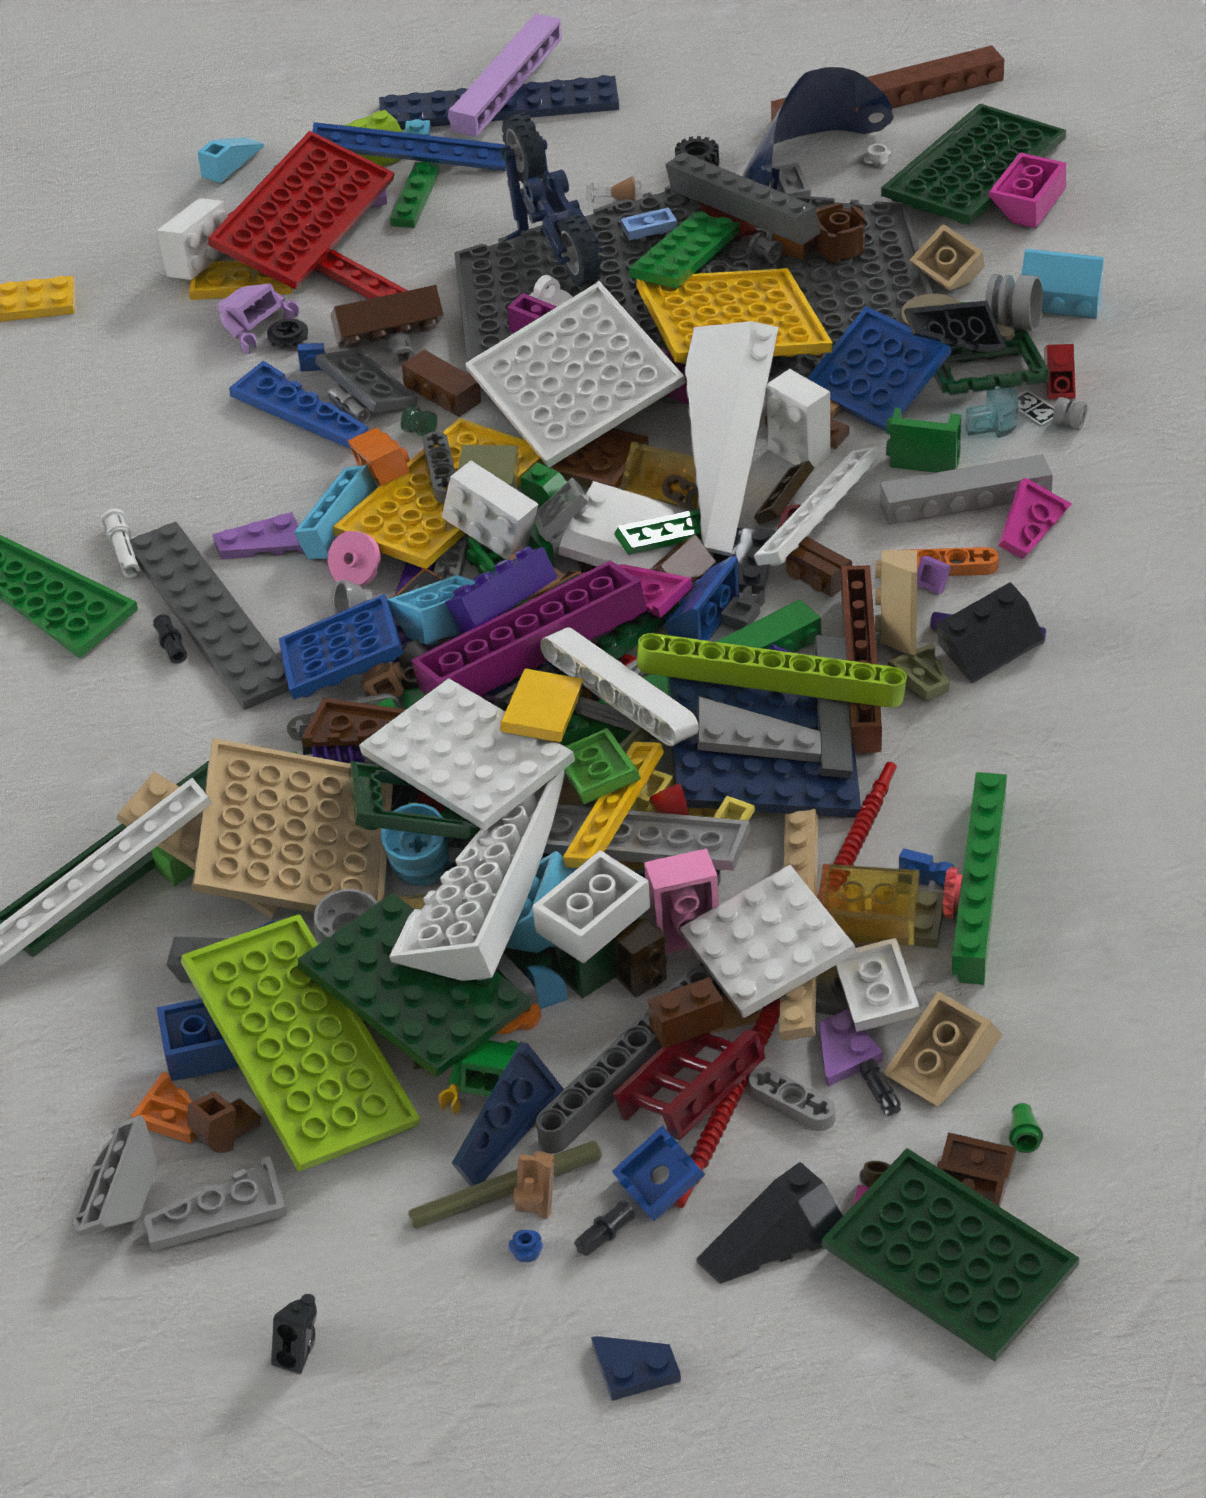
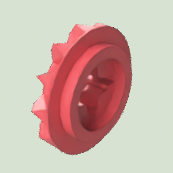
M950 867L947 870L944 885L943 914L946 918L952 919L955 917V912L958 913L963 874H959V868Z

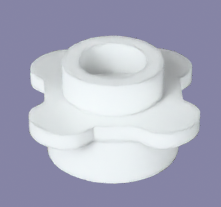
M873 144L868 147V155L864 158V162L874 166L888 164V157L891 156V151L887 150V147L883 144Z

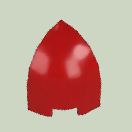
M680 783L659 791L649 798V803L656 813L689 815Z

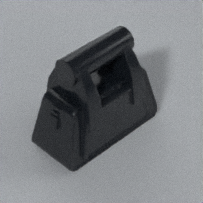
M304 1294L301 1299L290 1302L274 1315L272 1366L302 1374L316 1338L314 1324L317 1318L315 1297L312 1294Z

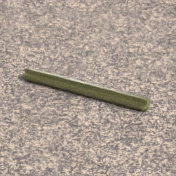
M590 1141L553 1155L555 1157L553 1177L600 1160L602 1155L598 1143ZM517 1169L410 1209L408 1216L411 1225L418 1229L513 1193L514 1188L517 1186Z

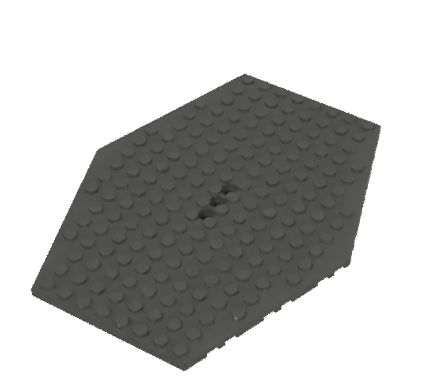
M671 186L665 187V192L652 195L651 192L645 193L642 199L636 201L625 199L593 209V214L585 216L595 236L599 239L597 242L598 247L602 249L598 253L601 258L600 267L602 268V273L600 274L601 278L596 282L582 286H576V283L572 282L571 276H568L566 272V266L564 267L563 264L558 262L556 253L543 232V225L521 231V236L507 240L506 236L499 238L498 243L490 246L479 244L454 252L467 362L514 334L510 332L507 307L522 293L527 295L533 293L535 283L544 275H550L558 280L560 289L568 292L572 297L600 281L658 347L669 351L636 287L637 279L629 277V268L673 230L664 234L646 236L638 240H628L621 228V218L668 207L677 220V227L695 212H705L708 216L715 218L726 217L730 218L733 222L740 223V233L694 274L788 268L833 342L832 347L865 306L903 324L901 311L904 304L914 297L933 294L927 274L909 261L919 250L907 206L903 203L876 201L872 205L859 204V200L851 199L850 203H839L843 204V208L851 209V205L855 206L865 214V246L863 254L841 259L836 263L828 262L826 257L819 254L813 245L803 259L782 254L778 261L771 264L766 261L765 257L750 253L749 243L758 232L765 234L766 238L772 241V232L671 190ZM802 195L794 197L814 205L816 209L838 203L835 202V198ZM823 353V357L820 359L811 354H798L794 357L773 356L767 384L789 369L803 377L809 376L827 353ZM666 395L657 400L663 402L684 403Z

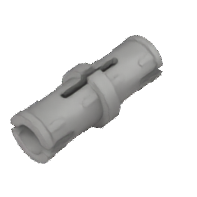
M334 384L329 388L328 397L339 406L340 411H344L363 424L369 420L370 411L363 407L359 400L352 394H349L340 384Z

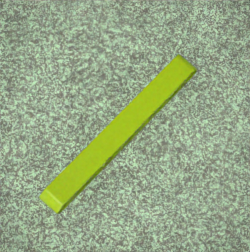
M655 633L644 634L638 640L637 667L640 671L647 674L888 708L898 707L904 700L907 676L903 670L897 667Z

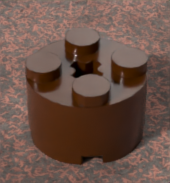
M836 203L826 205L817 211L821 233L813 238V245L819 254L825 256L828 262L836 263L841 259L859 256L864 253L865 214L861 209L852 205L851 209L843 208V204Z

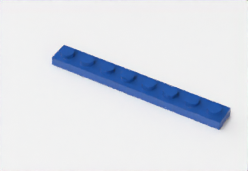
M313 122L312 132L356 154L506 171L505 162L500 152V148L505 147V144Z

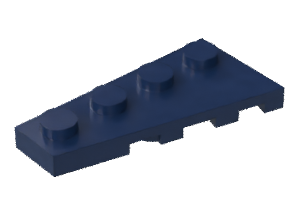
M520 1041L452 1161V1165L470 1186L484 1182L536 1123L538 1114L564 1090L528 1043Z

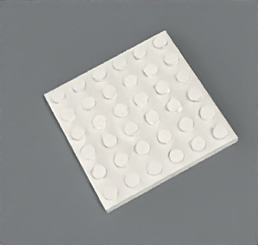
M600 281L465 363L467 371L547 467L553 466L686 383L684 375Z

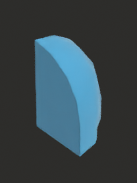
M540 965L524 968V975L534 986L538 996L537 1003L541 1009L568 1000L565 982L557 972Z

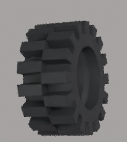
M692 136L689 137L688 141L684 138L681 140V143L678 142L676 144L675 156L687 153L719 166V145L715 143V140L709 141V137L701 139V136L693 139Z

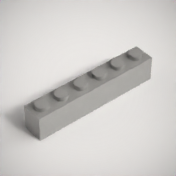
M1041 454L880 482V505L889 525L1000 506L1013 502L1018 484L1024 477L1052 492L1053 474L1044 455Z

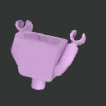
M271 284L241 287L224 300H221L217 307L220 312L219 318L221 323L235 339L239 338L241 340L242 351L246 354L250 353L248 345H253L257 349L255 335L245 333V331H250L280 307L283 309L284 319H294V315L298 316L299 312L298 303L296 301L285 302V298L275 292Z

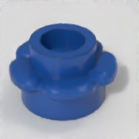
M519 1230L513 1234V1239L509 1241V1250L517 1260L531 1262L539 1257L543 1243L538 1232L534 1230Z

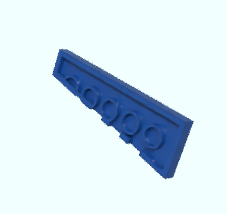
M265 361L259 363L229 387L231 397L349 449L351 448L348 440L369 431L366 425L344 411H340L338 407L330 402H322L316 393L312 391L306 392L302 389L300 383L295 380L293 382L285 378L283 372Z

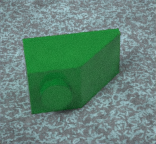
M538 462L520 477L522 494L538 503L537 509L567 482L560 472Z

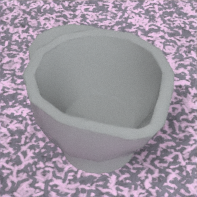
M339 580L334 584L333 607L335 614L372 599L369 589H362L360 585L348 580Z

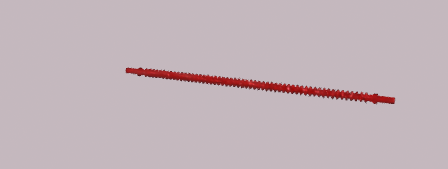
M886 762L878 780L874 781L871 793L866 795L860 807V812L857 813L851 830L848 832V836L845 838L835 858V862L826 876L823 887H821L820 893L817 895V899L829 913L832 911V906L835 905L836 899L839 897V893L842 891V887L848 878V874L851 872V868L854 866V862L860 853V849H862L863 843L866 841V837L869 835V831L884 803L883 797L889 791V783L897 769L896 764L893 762ZM780 998L762 1008L759 1018L755 1021L756 1025L752 1028V1031L758 1033L763 1051L768 1044V1039L771 1037V1032L774 1031L775 1025L778 1023V1018H780ZM750 1074L714 1107L711 1117L707 1119L704 1131L701 1132L700 1139L696 1142L697 1146L693 1148V1153L690 1155L702 1171L703 1168L708 1167L709 1160L712 1159L716 1146L720 1143L723 1131L726 1130L730 1117L734 1114V1109L737 1107V1102L740 1101L744 1088L748 1085ZM694 1186L673 1205L678 1208H684Z

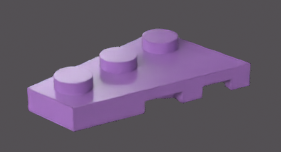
M292 512L212 534L214 544L221 559L255 557L259 552H273L274 556L284 555V551L299 550V554H305L294 534L299 525Z

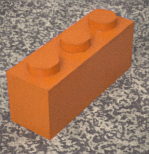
M377 427L348 440L357 465H367L374 481L380 486L410 473L407 465L410 462V458L405 448H400L396 440L392 441L388 433L384 434Z

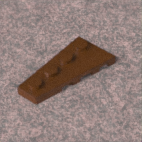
M323 697L301 738L303 747L360 745L407 709Z

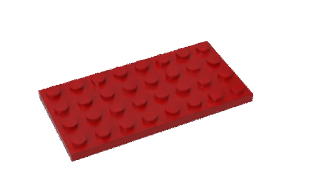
M309 130L208 237L207 245L296 290L391 184L395 173Z

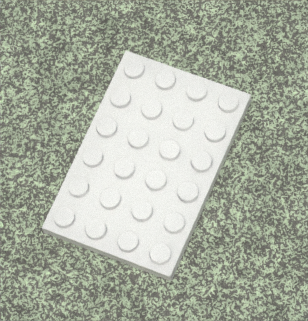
M449 678L359 745L364 756L484 831L575 761L573 751L558 742L500 731L501 720L505 711Z

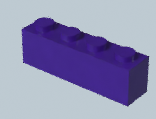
M528 546L520 549L515 553L516 558L513 560L506 559L496 564L494 572L482 573L474 578L475 583L473 585L467 584L453 591L455 596L445 601L460 633L470 631L496 618L558 578L544 547L531 549Z

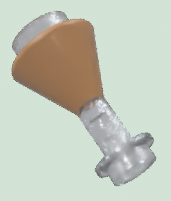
M631 176L612 187L594 188V184L591 183V185H586L587 201L592 200V203H594L595 198L613 197L620 201L625 199L632 201L642 199L641 181H635V178Z

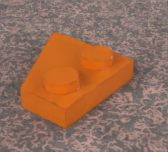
M162 1072L131 1118L141 1115L145 1119L149 1131L190 1144L196 1138L187 1125L188 1104L193 1102L190 1099V1095L183 1088L178 1089L171 1082V1076L168 1073Z

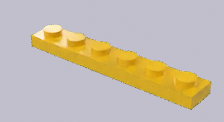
M632 743L626 754L637 768L641 779L598 798L562 857L565 867L579 868L600 850L605 852L662 757L664 751L661 743Z

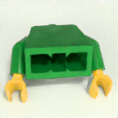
M486 1040L454 1065L448 1081L450 1088L443 1090L439 1094L442 1110L444 1111L447 1103L451 1101L453 1114H457L461 1110L462 1104L458 1096L459 1090L460 1092L489 1097L519 1043L514 1040H509L506 1043Z

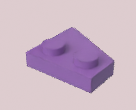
M847 1009L819 1022L825 1083L828 1087L860 1072V1064L863 1061H868L869 1059H874L877 1063L883 1061V1052L865 1030L856 1032L851 1014Z

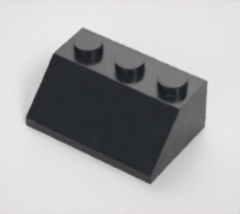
M1011 582L937 623L938 645L971 684L1045 642V637L1028 601Z

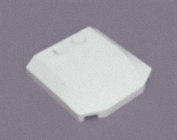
M593 481L585 495L589 502L585 505L587 509L579 518H572L563 534L558 555L597 567L611 560L618 566L625 564L651 569L676 545L628 555L614 535L617 527L688 512L689 510Z

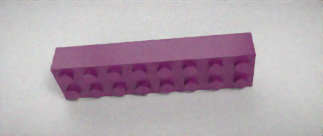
M610 560L412 659L411 662L419 689L427 695L449 678L476 695L484 696L488 691L502 684H507L514 678L522 675L524 669L535 670L539 665L547 662L548 660L542 654L540 647L541 640L544 637L569 627L590 640L600 634L610 632L614 627L633 620L641 613L647 611L641 581Z

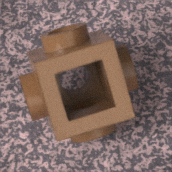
M391 662L380 663L362 674L363 680L360 681V684L366 696L390 693L398 697L404 694L401 680L405 679L397 663L393 665Z

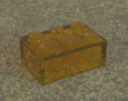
M823 864L818 900L851 941L877 943L896 938L898 944L914 945L920 897L919 870Z

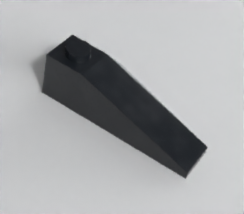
M799 1162L775 1179L696 1258V1261L709 1275L721 1284L758 1271L760 1265L776 1259L783 1262L791 1259V1254L807 1248L810 1251L822 1248V1238L843 1215L825 1183L803 1163Z

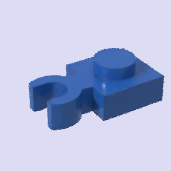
M905 848L902 849L899 855V879L929 886L930 882L934 881L937 885L944 887L946 872L950 867H954L949 862H933V855Z

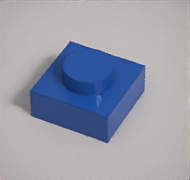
M324 343L298 344L297 351L300 370H322L315 364L316 355L326 353Z

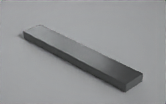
M816 635L814 642L815 656L847 660L846 638ZM817 698L818 731H820L821 736L820 775L851 778L853 764L849 702Z

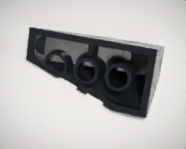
M987 300L906 308L904 310L914 336L983 353L1006 349Z

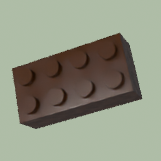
M437 285L335 306L330 316L337 345L351 348L360 345V341L370 339V343L385 340V336L390 334L405 333L409 335L411 330L420 328L421 332L433 330L436 328L435 325L439 324L444 314Z

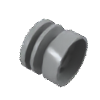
M992 274L987 285L985 301L987 300L996 323L1011 327L1013 322L1017 331L1035 332L1041 320L1043 289L1040 277L1020 275L1015 283L1012 275L1006 274L1003 277L1000 274Z
M342 889L325 896L320 900L314 911L317 944H320L377 904V900L370 894L357 889Z

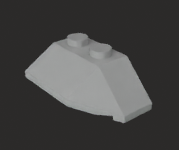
M141 1115L117 1123L111 1132L113 1134L112 1138L103 1146L95 1160L72 1219V1223L79 1235L83 1236L139 1220V1217L142 1215L143 1206L147 1194L153 1185V1177L158 1164L146 1121Z

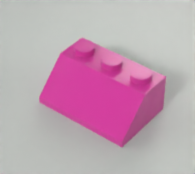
M1019 153L989 191V197L1012 223L1020 224L1024 227L1037 228L1066 189V162Z

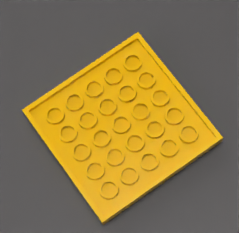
M788 268L693 274L677 289L638 279L636 281V287L675 363L686 364L694 327L749 321L779 327L773 356L794 357L798 354L820 355L832 352L833 342Z

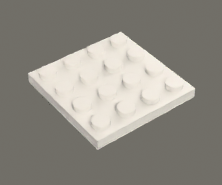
M791 865L679 928L683 938L743 1019L857 953L853 942Z

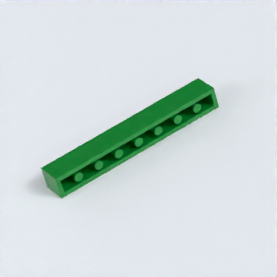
M976 772L952 955V982L984 985L1006 804L1007 774Z

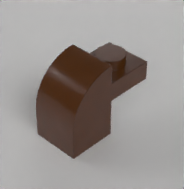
M214 1091L188 1104L187 1125L189 1130L217 1153L233 1150L234 1139L260 1127L261 1116L240 1098L228 1103Z

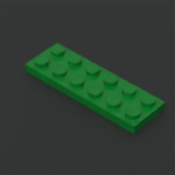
M695 212L629 268V277L677 289L740 233V223L733 222L730 218L726 217L715 218L708 216L705 212Z

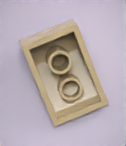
M937 991L887 1066L884 1075L938 1107L986 1061L1002 1034L990 1020Z

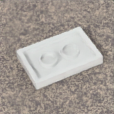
M896 938L855 948L856 954L835 965L856 1032L921 1016L919 1004Z

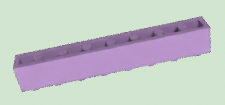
M535 13L526 22L525 26L449 109L448 120L450 121L452 132L477 137L562 40L560 18Z

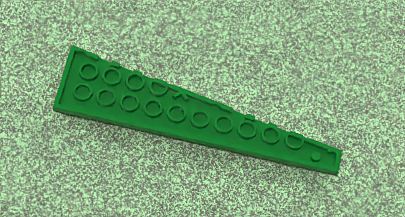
M0 535V599L78 658L84 656L138 611L136 601Z

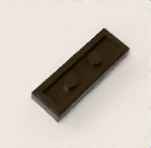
M804 461L787 470L756 512L754 519L759 525L781 515L813 471L814 466L810 461Z

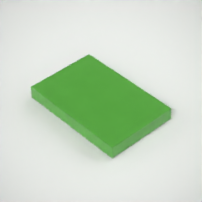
M608 728L565 746L573 751L575 761L565 768V777L583 804L641 779L637 768Z

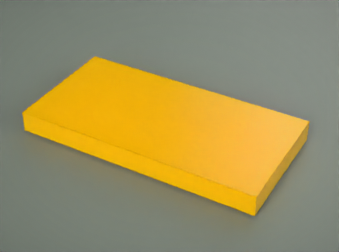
M238 260L216 261L190 281L189 296L190 300L227 298L241 287L271 284L275 292L284 295L292 294V288Z
M524 669L501 720L500 731L560 743L583 689L584 679Z

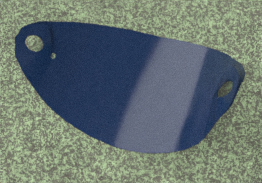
M824 67L805 72L788 93L743 172V177L768 187L771 181L772 189L777 190L780 170L772 168L774 144L826 131H848L861 134L881 131L891 124V121L894 119L892 105L888 97L866 76L854 70L843 67ZM871 114H884V118L877 123L869 121Z

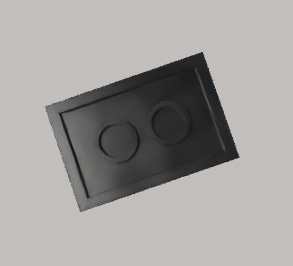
M737 528L731 556L738 557L739 593H743L744 588L747 586L752 587V594H759L761 590L765 591L770 564L758 566L754 555L775 534L776 530ZM714 553L713 559L715 563L711 567L728 559L730 556Z

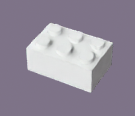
M199 198L156 230L167 277L192 280L224 255V253L207 245L208 237L228 217L224 201Z
M789 369L767 384L768 449L788 460L793 465L810 461L815 468L831 457L830 391Z
M469 461L450 476L442 518L504 559H508L518 547L523 549L529 544L538 503L473 461Z
M600 850L533 905L535 931L584 964L650 908L648 880Z

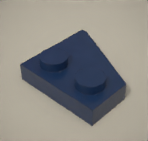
M602 1336L591 1337L592 1347L612 1401L681 1381V1373L670 1344Z

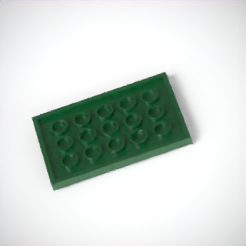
M392 892L298 958V968L437 1078L530 1008L531 998L496 971L492 978L461 981L391 962L389 956L408 917L414 911V908Z
M908 1148L900 1154L822 1238L823 1248L995 1362L1079 1266L1078 1256Z

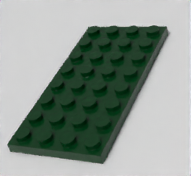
M980 103L881 187V196L889 198L894 202L913 206L915 209H922L935 213V215L956 220L961 224L970 225L994 203L989 197V191L1019 153L1045 158L1066 139V130Z

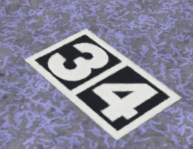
M1028 389L1006 401L1041 426L1053 420L1055 407Z

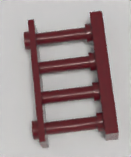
M746 1029L732 1042L707 1032L663 1049L662 1047L613 1093L621 1118L627 1121L640 1108L662 1115L669 1133L675 1139L681 1140L766 1058L758 1033ZM704 1047L722 1052L713 1062L695 1057ZM683 1067L700 1072L691 1083L674 1077ZM662 1087L679 1093L670 1103L652 1098Z

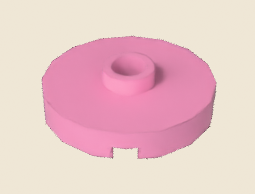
M347 531L340 534L332 542L328 551L327 563L330 574L336 582L348 580L362 587L369 584L376 577L378 572L376 569L378 563H380L381 555L377 543L370 535L359 531ZM351 555H353V562H352V563H350V557H351Z

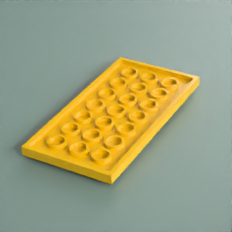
M462 418L456 420L442 432L448 438L455 472L458 471L462 445L517 446L519 469L516 488L521 484L520 477L537 462L540 464L543 462L526 440ZM422 449L407 463L410 473L379 486L333 526L334 536L338 537L347 531L363 532L375 540L380 553L426 569L466 533L442 518L444 503L436 501L433 496L425 455Z

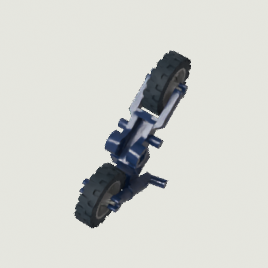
M524 112L506 117L502 122V132L504 134L502 138L505 147L500 148V152L505 162L513 217L517 222L518 230L506 236L507 240L521 236V231L529 229V215V220L532 224L542 221L543 232L556 253L558 262L563 264L564 267L566 266V272L568 276H571V280L573 283H576V286L598 281L602 273V268L600 267L601 258L598 254L602 249L597 244L599 239L595 236L583 215L578 200L568 202L564 194L569 192V183L565 172L562 169L553 172L548 171L545 152L547 150L546 139L543 140V137L536 131V125L533 121L531 122L529 115H526ZM519 181L523 183L524 188L520 189Z

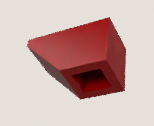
M1074 344L1046 345L1044 348V361L1049 368V380H1046L1048 399H1058L1059 397L1067 399L1076 398Z

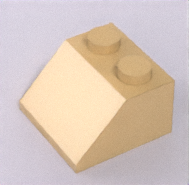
M945 224L909 260L911 264L948 290L968 285L985 267L983 251Z

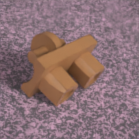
M536 1151L533 1156L523 1153L518 1158L517 1186L513 1191V1198L516 1201L515 1210L534 1212L545 1219L550 1216L555 1160L553 1155Z

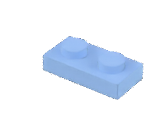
M669 207L621 218V228L628 240H638L654 234H664L677 227V220Z

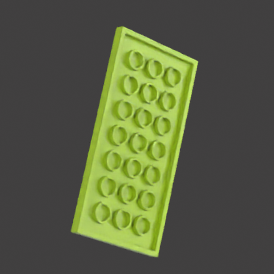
M300 914L188 952L181 957V964L298 1172L414 1128L420 1122L419 1115L363 1020L298 968V958L318 945Z

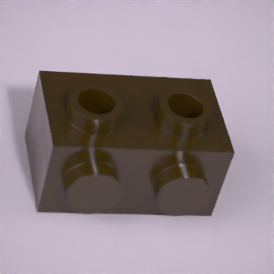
M644 917L625 928L613 938L616 979L635 998L652 988L658 987L667 980L666 937L658 926H653Z

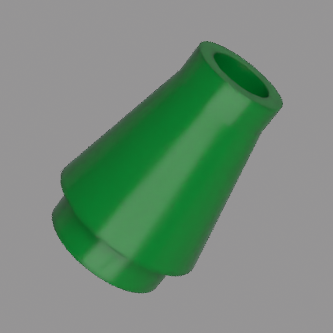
M1019 1103L1012 1108L1009 1141L1017 1151L1030 1153L1039 1148L1043 1140V1132L1033 1115L1031 1106L1026 1103Z

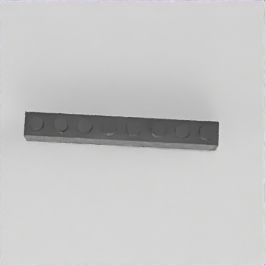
M687 153L678 154L673 160L665 164L671 190L800 245L821 233L814 205Z

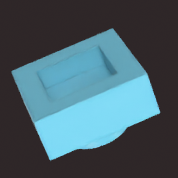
M415 119L406 121L404 133L430 135V120L422 121Z

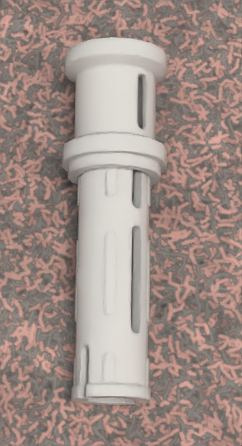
M109 509L101 517L102 525L107 529V540L115 548L123 576L126 578L136 577L138 572H140V568L130 543L131 530L125 524V513L120 509Z

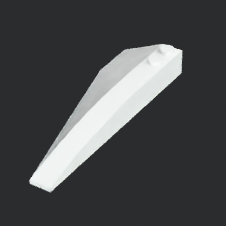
M749 321L694 327L685 366V378H687L686 389L687 398H689V418L691 419L692 426L691 438L694 466H696V486L698 487L699 494L698 506L701 513L702 544L708 552L730 557L732 555L779 327Z
M565 769L487 830L480 829L455 859L457 866L442 875L440 878L441 886L436 892L429 891L423 899L425 902L421 910L414 909L408 917L389 956L391 962L461 981L484 980L493 977L537 873L556 812Z

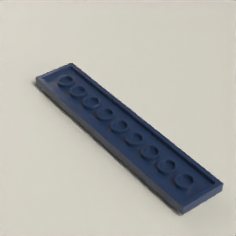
M601 75L594 78L578 77L572 80L556 79L550 82L522 84L491 121H501L506 117L524 112L526 115L534 118L619 110L615 76ZM468 89L436 90L429 93L413 92L407 95L390 94L385 97H379L380 111L386 110L397 120L401 130L405 129L406 121L415 119L422 121L430 120L431 127L450 125L448 120L449 109Z

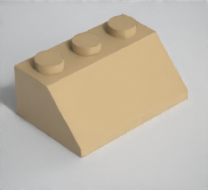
M882 550V559L876 560L875 578H881V588H875V605H881V615H875V632L881 633L882 644L909 655H916L917 550Z

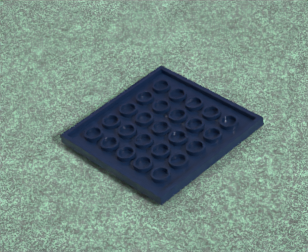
M667 676L669 697L690 710L696 719L698 699L703 697L818 731L817 697ZM697 734L672 746L674 785L681 784L688 808L719 809L726 796L754 805V812L791 814L797 811L815 809L817 815L856 817L861 807L853 744H851L853 764L851 778L820 775V760L819 762L697 750Z

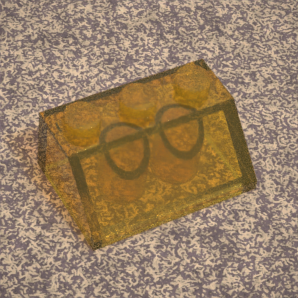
M632 442L620 489L686 509L663 494L662 484L670 475H679L696 484L694 457ZM679 483L677 485L672 484L670 487L673 493L678 492L685 497L688 491L679 487ZM699 494L695 495L692 500L693 507L699 509Z

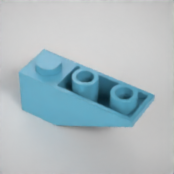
M246 137L211 140L197 152L201 176L222 183L262 149L264 143Z

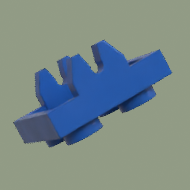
M663 1125L612 1170L618 1182L653 1221L705 1176V1173ZM660 1166L667 1167L669 1169L667 1180L661 1184L653 1183L651 1178L653 1171Z

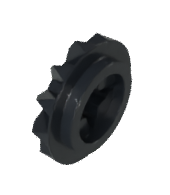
M283 319L273 323L268 328L267 338L271 341L272 346L279 345L281 349L289 346L292 349L293 345L302 344V341L308 339V327L304 322L297 319Z

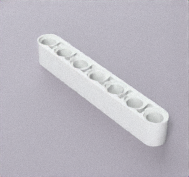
M564 628L541 640L542 654L550 663L570 677L584 679L583 686L667 746H674L698 733V721L690 710L572 628Z

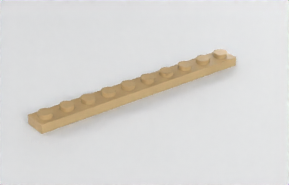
M811 809L785 814L784 868L791 865L817 897L818 816L816 810ZM816 977L780 997L779 1033L782 1041L815 1036Z

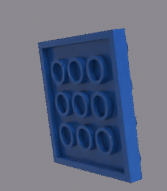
M865 306L834 344L832 352H828L807 379L830 391V400L839 404L842 410L886 431L888 417H893L895 408H900L902 415L950 356L952 351L950 346L942 342L914 336L909 326Z
M382 594L279 638L288 688L294 700L300 697H309L316 690L323 687L337 685L343 679L354 674H363L370 670L371 667L380 663L392 662L399 655L403 654L386 594Z

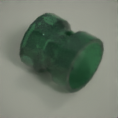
M409 405L402 413L400 425L402 430L410 433L416 432L419 436L423 437L429 432H435L438 419L434 412L428 410L422 412L420 408Z

